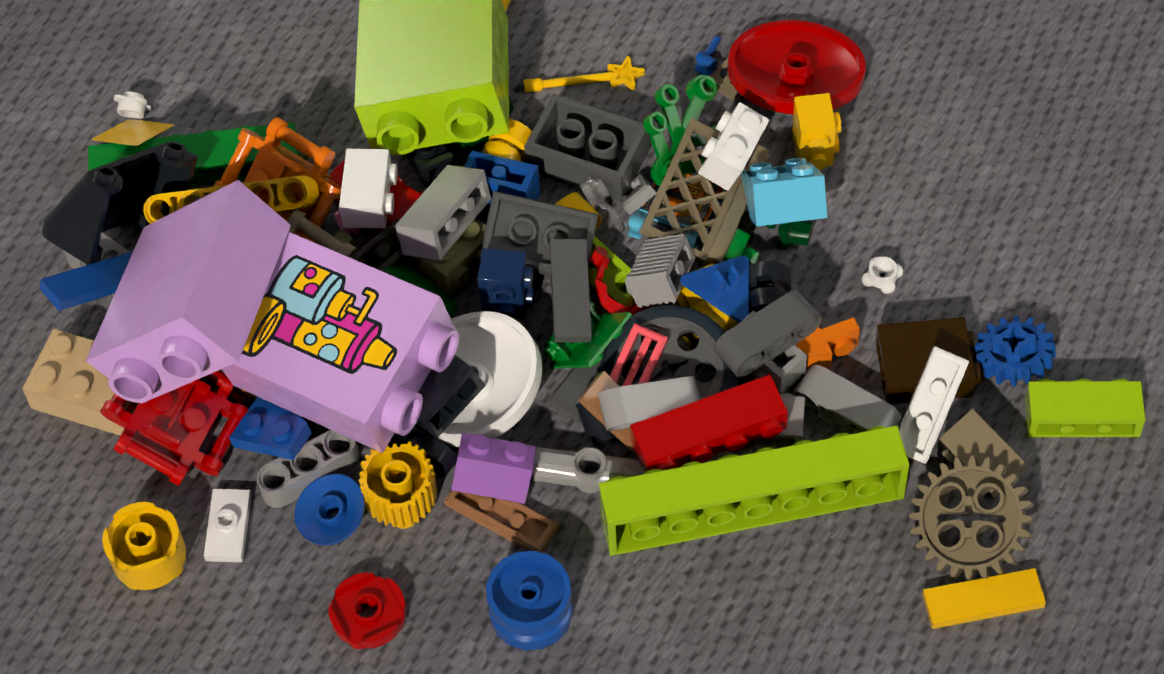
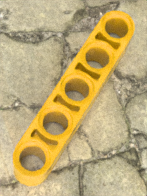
M304 175L242 183L258 197L261 189L265 188L270 195L267 205L275 212L311 206L319 196V188L316 181ZM296 183L300 184L304 191L300 201L296 200L293 195V187ZM227 185L150 196L144 204L143 212L145 218L149 223L163 218L164 216L161 212L163 201L168 204L169 214L193 203L196 196L201 199Z

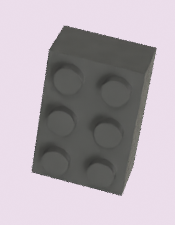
M553 93L524 146L526 163L538 165L540 175L622 202L623 196H626L631 182L634 180L649 151V134L645 131L643 123Z

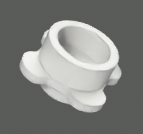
M124 92V95H114V100L118 102L117 113L123 117L142 119L144 118L145 110L151 111V106L147 105V100L139 93Z
M874 257L869 262L868 272L862 275V283L867 287L874 286L881 289L883 293L890 294L895 291V282L897 278L903 275V268L891 258ZM884 273L886 276L880 277L879 274Z

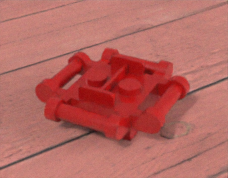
M218 370L203 377L220 386L216 394L210 391V385L198 379L147 402L138 403L133 414H130L123 408L127 400L114 393L111 400L105 401L100 413L108 420L124 428L113 451L120 455H123L125 452L170 477V482L179 486L190 465L211 476L219 475L223 468L222 460L231 445L229 437L248 409L243 405L226 400L233 385L225 373ZM219 413L228 418L209 455H205L198 450Z

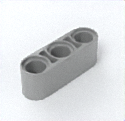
M812 365L792 392L795 396L805 397L804 406L811 409L810 413L829 424L834 422L842 427L841 430L849 435L865 432L875 426H898L902 420L901 414L894 406L820 365Z
M694 376L621 386L598 393L606 431L630 428L631 424L700 400Z
M329 430L306 442L294 460L279 457L267 463L257 473V483L263 501L273 508L286 506L297 500L303 490L314 480L329 474L343 475L351 471L359 462L360 455L357 442L333 430ZM348 448L343 453H335L337 449ZM309 465L316 466L315 468L309 471L302 470L304 467ZM275 483H283L279 488H269Z

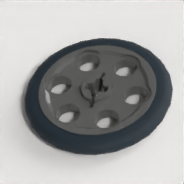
M677 305L654 306L630 317L623 325L622 334L618 338L612 339L604 349L600 365V373L605 371L610 376L635 323L666 336L669 340L650 382L654 379H657L655 381L669 379L668 377H659L663 373L662 366L666 364L671 368H679L675 371L676 378L695 377L696 369L702 364H710L716 369V376L710 382H700L695 377L700 400L734 388L738 382V377L714 351L716 341L725 333L721 326L702 312L690 307ZM691 332L698 337V346L692 351H684L678 345L679 337L684 333ZM639 334L626 364L634 362L641 346L642 335ZM653 350L647 351V354L641 364L643 372L652 355ZM622 373L617 382L620 387L625 381ZM641 377L635 380L632 385L638 384Z

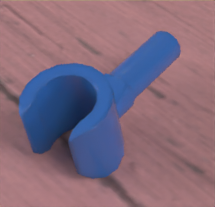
M714 36L704 52L699 51L696 55L697 64L694 70L701 75L709 76L717 67L718 61L713 58V54L721 42L719 36Z

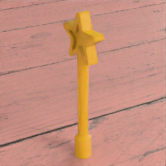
M627 56L621 65L608 64L609 72L546 80L541 78L524 79V92H539L544 88L610 81L612 88L624 83L631 90H635L634 79L645 75V69L632 67L631 58Z

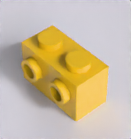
M830 94L794 97L792 138L796 158H805L806 162H811L819 171L827 166H833L834 153H839L837 133H841V119L839 112H833Z

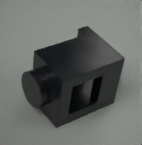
M445 144L414 149L406 154L408 161L425 188L431 185L447 165L455 166L454 156L451 151H448Z

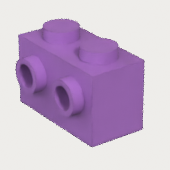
M462 432L451 490L525 504L533 471L536 446Z

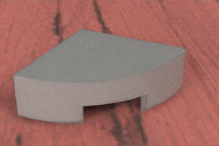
M640 173L631 182L630 186L633 190L629 196H623L622 207L629 215L633 214L657 193L643 173Z

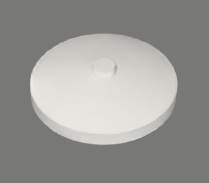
M480 311L463 314L451 319L455 327L454 330L459 333V343L455 355L471 366L486 386L437 438V440L449 447H459L462 432L490 438L499 437L512 428L525 415L537 395L542 378V359L539 348L525 327L507 315L491 311ZM417 424L414 425L416 428H418V429H420L421 431L427 433L425 430H423V429H422L420 426H418Z

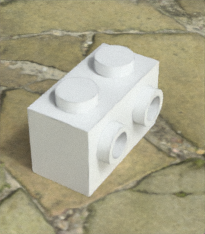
M740 102L732 113L725 111L715 128L720 131L718 137L714 138L711 136L701 153L706 159L698 174L728 191L742 173L769 119Z
M346 149L339 204L343 227L386 228L387 214L393 215L394 194L390 193V187L397 184V164H391L389 149Z

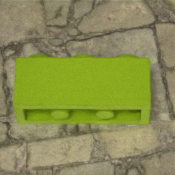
M1040 379L1036 382H1028L1025 395L1028 437L1141 436L1145 423L1141 381H1129L1127 379H1114L1111 381H1091L1089 379L1054 381L1051 379Z

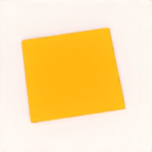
M131 119L116 125L91 140L138 146L173 127L174 124Z

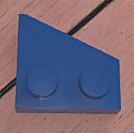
M257 397L229 439L234 448L294 460L312 432L307 422L299 415Z

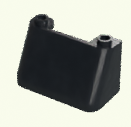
M168 141L165 144L91 169L45 217L42 228L43 237L87 265L99 262L103 252V248L99 245L101 233L128 222H132L142 229L149 225L143 212L146 200L156 194L189 190L198 156L186 150L184 145ZM163 201L161 212L165 217L169 215L170 209L168 204Z

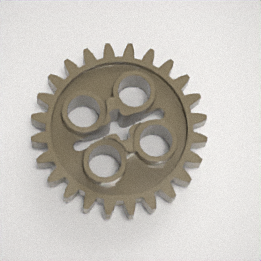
M970 456L968 466H965L963 461L956 457L954 459V469L952 470L946 464L941 463V476L938 477L931 472L927 474L932 482L930 487L921 484L917 486L925 494L923 499L914 498L911 500L912 503L920 507L919 512L909 514V518L919 521V526L911 529L910 533L923 537L915 545L916 548L919 550L929 548L930 550L924 558L925 561L932 562L939 558L936 570L943 572L951 566V577L956 579L961 575L962 570L965 572L966 580L969 581L974 580L976 571H979L983 579H988L990 576L989 568L992 567L997 573L1003 574L1002 562L1004 560L1013 565L1017 564L1016 559L1012 555L1014 550L1026 553V548L1020 543L1021 538H1033V535L1024 530V527L1027 524L1035 523L1033 517L1025 515V511L1034 507V503L1021 500L1029 490L1025 486L1014 488L1019 480L1018 475L1015 473L1004 478L1007 472L1005 465L1000 464L993 471V460L990 458H986L981 467H979L978 459L975 456ZM959 489L962 495L961 502L957 507L949 509L945 502L946 496L950 491ZM991 490H997L1000 494L999 504L993 509H986L983 505L985 494ZM973 509V512L983 517L1001 515L1005 516L1006 519L1002 523L976 520L972 522L971 527L970 524L962 520L939 521V515L970 516ZM957 527L961 535L960 540L956 545L947 547L944 541L945 533L948 529ZM990 528H996L999 534L998 542L991 548H985L982 544L984 532Z

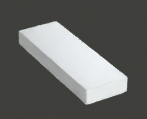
M933 347L899 427L900 436L908 458L927 464L968 366V360Z

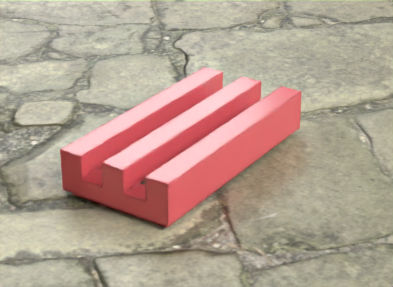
M634 323L610 377L616 383L618 382L640 334L645 336L622 386L633 384L647 351L654 340L657 344L638 384L650 382L659 359L669 341L668 337Z

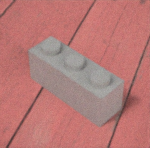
M447 165L395 225L396 235L399 239L403 255L441 260L491 200L484 170Z

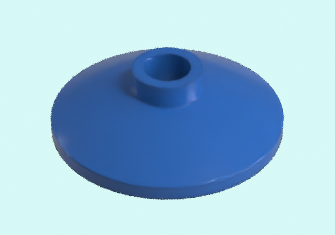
M341 474L322 476L311 482L297 500L294 512L297 529L311 543L322 546L337 544L351 536L359 527L364 517L366 502L363 493H361L360 486L350 477ZM339 510L337 515L330 519L331 514Z

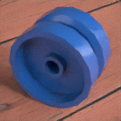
M537 551L516 552L502 559L493 568L486 584L490 622L497 636L509 646L526 651L544 649L558 642L568 631L573 617L570 578L563 565L548 554Z

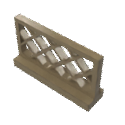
M691 118L639 233L654 239L698 231L703 246L700 251L692 246L690 247L695 256L694 261L700 264V269L711 263L717 264L723 261L747 201L741 174L728 191L718 194L714 193L709 180L698 174L702 166L699 157H703L701 155L703 149L695 150L691 141L692 133L695 132L701 135L708 142L711 136L717 138L720 132ZM757 145L743 170L750 169L751 164L765 162L770 150ZM691 160L697 175L683 178L678 164ZM701 182L707 197L693 200L687 185ZM679 187L685 202L671 206L666 190ZM710 203L715 219L702 222L696 207ZM688 209L694 225L681 228L674 212ZM666 215L672 230L662 232L652 227L653 219Z

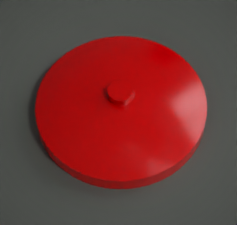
M782 20L755 26L741 34L730 48L727 69L732 85L747 100L771 111L794 115V97L829 93L833 110L852 101L862 89L866 63L860 48L843 33L818 23Z

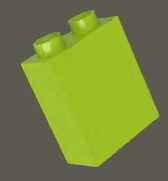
M359 0L354 108L371 149H389V154L403 155L412 152L414 149L453 142L470 143L486 136L509 132L508 18L502 0Z

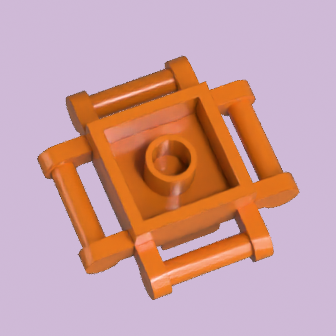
M275 117L269 123L266 130V138L249 129L242 128L238 135L239 144L221 180H216L213 187L229 185L235 182L252 147H254L259 152L243 183L300 175L313 178L318 185L319 196L311 206L298 209L307 215L306 219L321 228L335 199H340L342 186L332 181V176L327 174L334 160L335 152L326 146L319 147L288 128V123L279 117ZM281 141H285L314 159V165L280 145ZM296 183L293 187V195L296 200L300 201L304 191L300 184ZM262 188L259 197L268 204L270 200L269 192ZM295 209L276 211V213L287 221ZM299 230L295 233V235H298L317 244V242H315Z

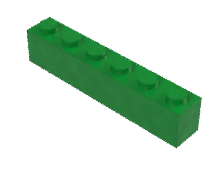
M288 122V128L297 133L295 122ZM268 125L242 126L236 129L219 131L208 130L202 133L185 135L173 134L168 137L151 138L138 146L110 142L88 146V171L165 144L168 141H174L184 145L186 150L198 156L190 187L215 184L216 180H221L239 144L238 135L241 129H249L266 138ZM281 141L280 145L300 157L299 150L285 141ZM252 147L236 181L245 180L259 150Z

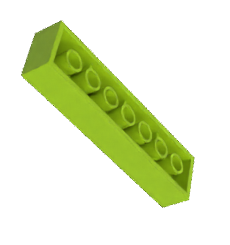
M875 426L865 432L850 435L848 433H838L829 439L814 442L802 440L794 443L792 446L778 449L766 447L759 449L755 453L742 456L730 454L711 462H689L680 468L669 470L652 469L643 475L628 478L624 476L612 477L606 482L598 483L601 520L609 555L614 556L904 499L909 462L898 426Z

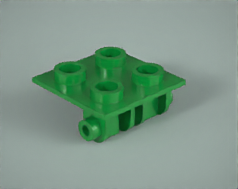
M590 300L591 342H554L553 333L544 344L546 349L543 351V354L553 361L549 367L552 369L589 368L596 365L604 355L603 350L611 340L618 338L622 334L623 325L632 314L630 312L597 314L595 312L597 306Z

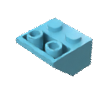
M805 158L788 159L785 161V165L771 166V163L768 162L754 163L750 165V169L742 171L741 178L750 219L756 227L827 218L824 175L811 162H806Z

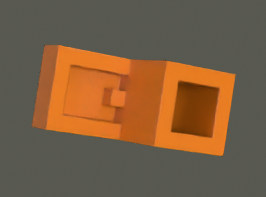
M853 317L823 329L818 327L808 337L795 344L807 355L806 371L812 365H820L831 370L832 355L835 354L838 357L845 356L858 346L860 328Z

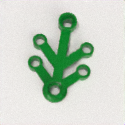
M699 75L687 83L686 94L690 103L682 122L675 106L679 99V92L676 87L666 84L655 92V100L661 106L663 114L654 112L646 116L643 120V127L650 136L657 157L651 168V177L657 186H660L689 121L691 118L698 121L705 103L712 100L716 95L717 83L710 76ZM664 92L669 95L670 100L665 97ZM653 119L657 122L658 128L654 126ZM717 124L711 127L712 129L718 131L717 129H715ZM667 127L673 142L670 150L663 135V131ZM692 133L691 141L694 147L707 144L706 138L697 133ZM704 156L699 157L702 164L706 159V157ZM691 160L678 164L683 178L684 175L696 172Z

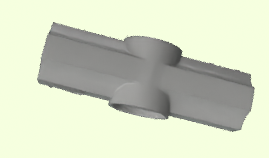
M537 447L534 456L532 481L576 486L583 492L595 493L599 491L598 483L606 482L608 479L616 476L628 478L643 475L644 471L639 460L605 456L596 448H584L578 452ZM588 468L598 470L593 474H587L582 472L583 470Z

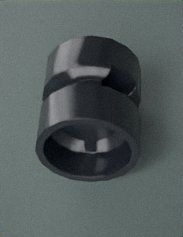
M762 261L749 266V314L752 311L757 313L791 291V270L788 266L775 261Z

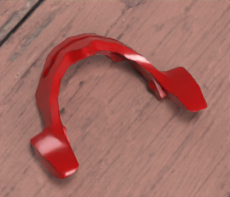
M597 246L589 261L597 266L595 284L597 295L603 307L610 313L630 312L631 316L648 309L651 304L648 307L643 305L642 308L636 304L624 306L609 297L607 285L602 282L610 259L607 258V250Z

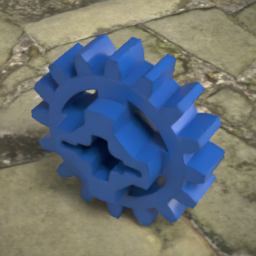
M1014 316L1013 321L1009 323L1002 317L999 318V326L996 327L989 323L986 325L987 333L978 334V343L974 346L976 360L979 362L980 369H984V377L988 379L995 375L996 383L999 385L1005 379L1010 380L1012 387H1016L1018 380L1022 379L1028 385V382H1031V376L1035 375L1042 379L1044 377V369H1052L1053 367L1052 359L1056 358L1052 332L1046 333V325L1044 323L1035 327L1034 320L1031 317L1025 323L1020 322L1019 316Z

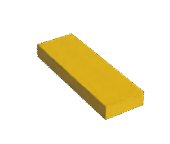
M1035 568L991 576L988 579L980 578L923 589L922 592L932 629L1044 608L1046 604Z

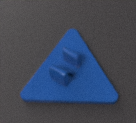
M742 255L681 276L680 283L736 322L740 323L749 315V260L746 256Z

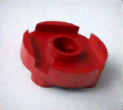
M368 572L355 574L342 581L334 591L335 596L328 609L332 628L342 641L348 643L354 649L380 647L394 639L405 626L406 604L400 587L388 577L384 579ZM368 603L370 607L377 606L378 609L374 611V615L366 618L365 616L361 617L358 615L362 612L361 606Z

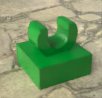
M737 229L722 262L743 255L748 258L749 266L756 263L760 254L751 248L745 247L750 235Z

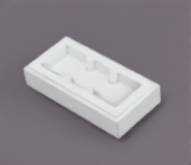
M213 489L204 550L205 561L243 562L251 503L250 490Z

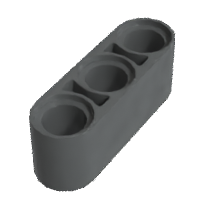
M793 290L725 332L716 341L714 351L731 371L741 378L752 373L812 334L821 324L822 317L798 290Z

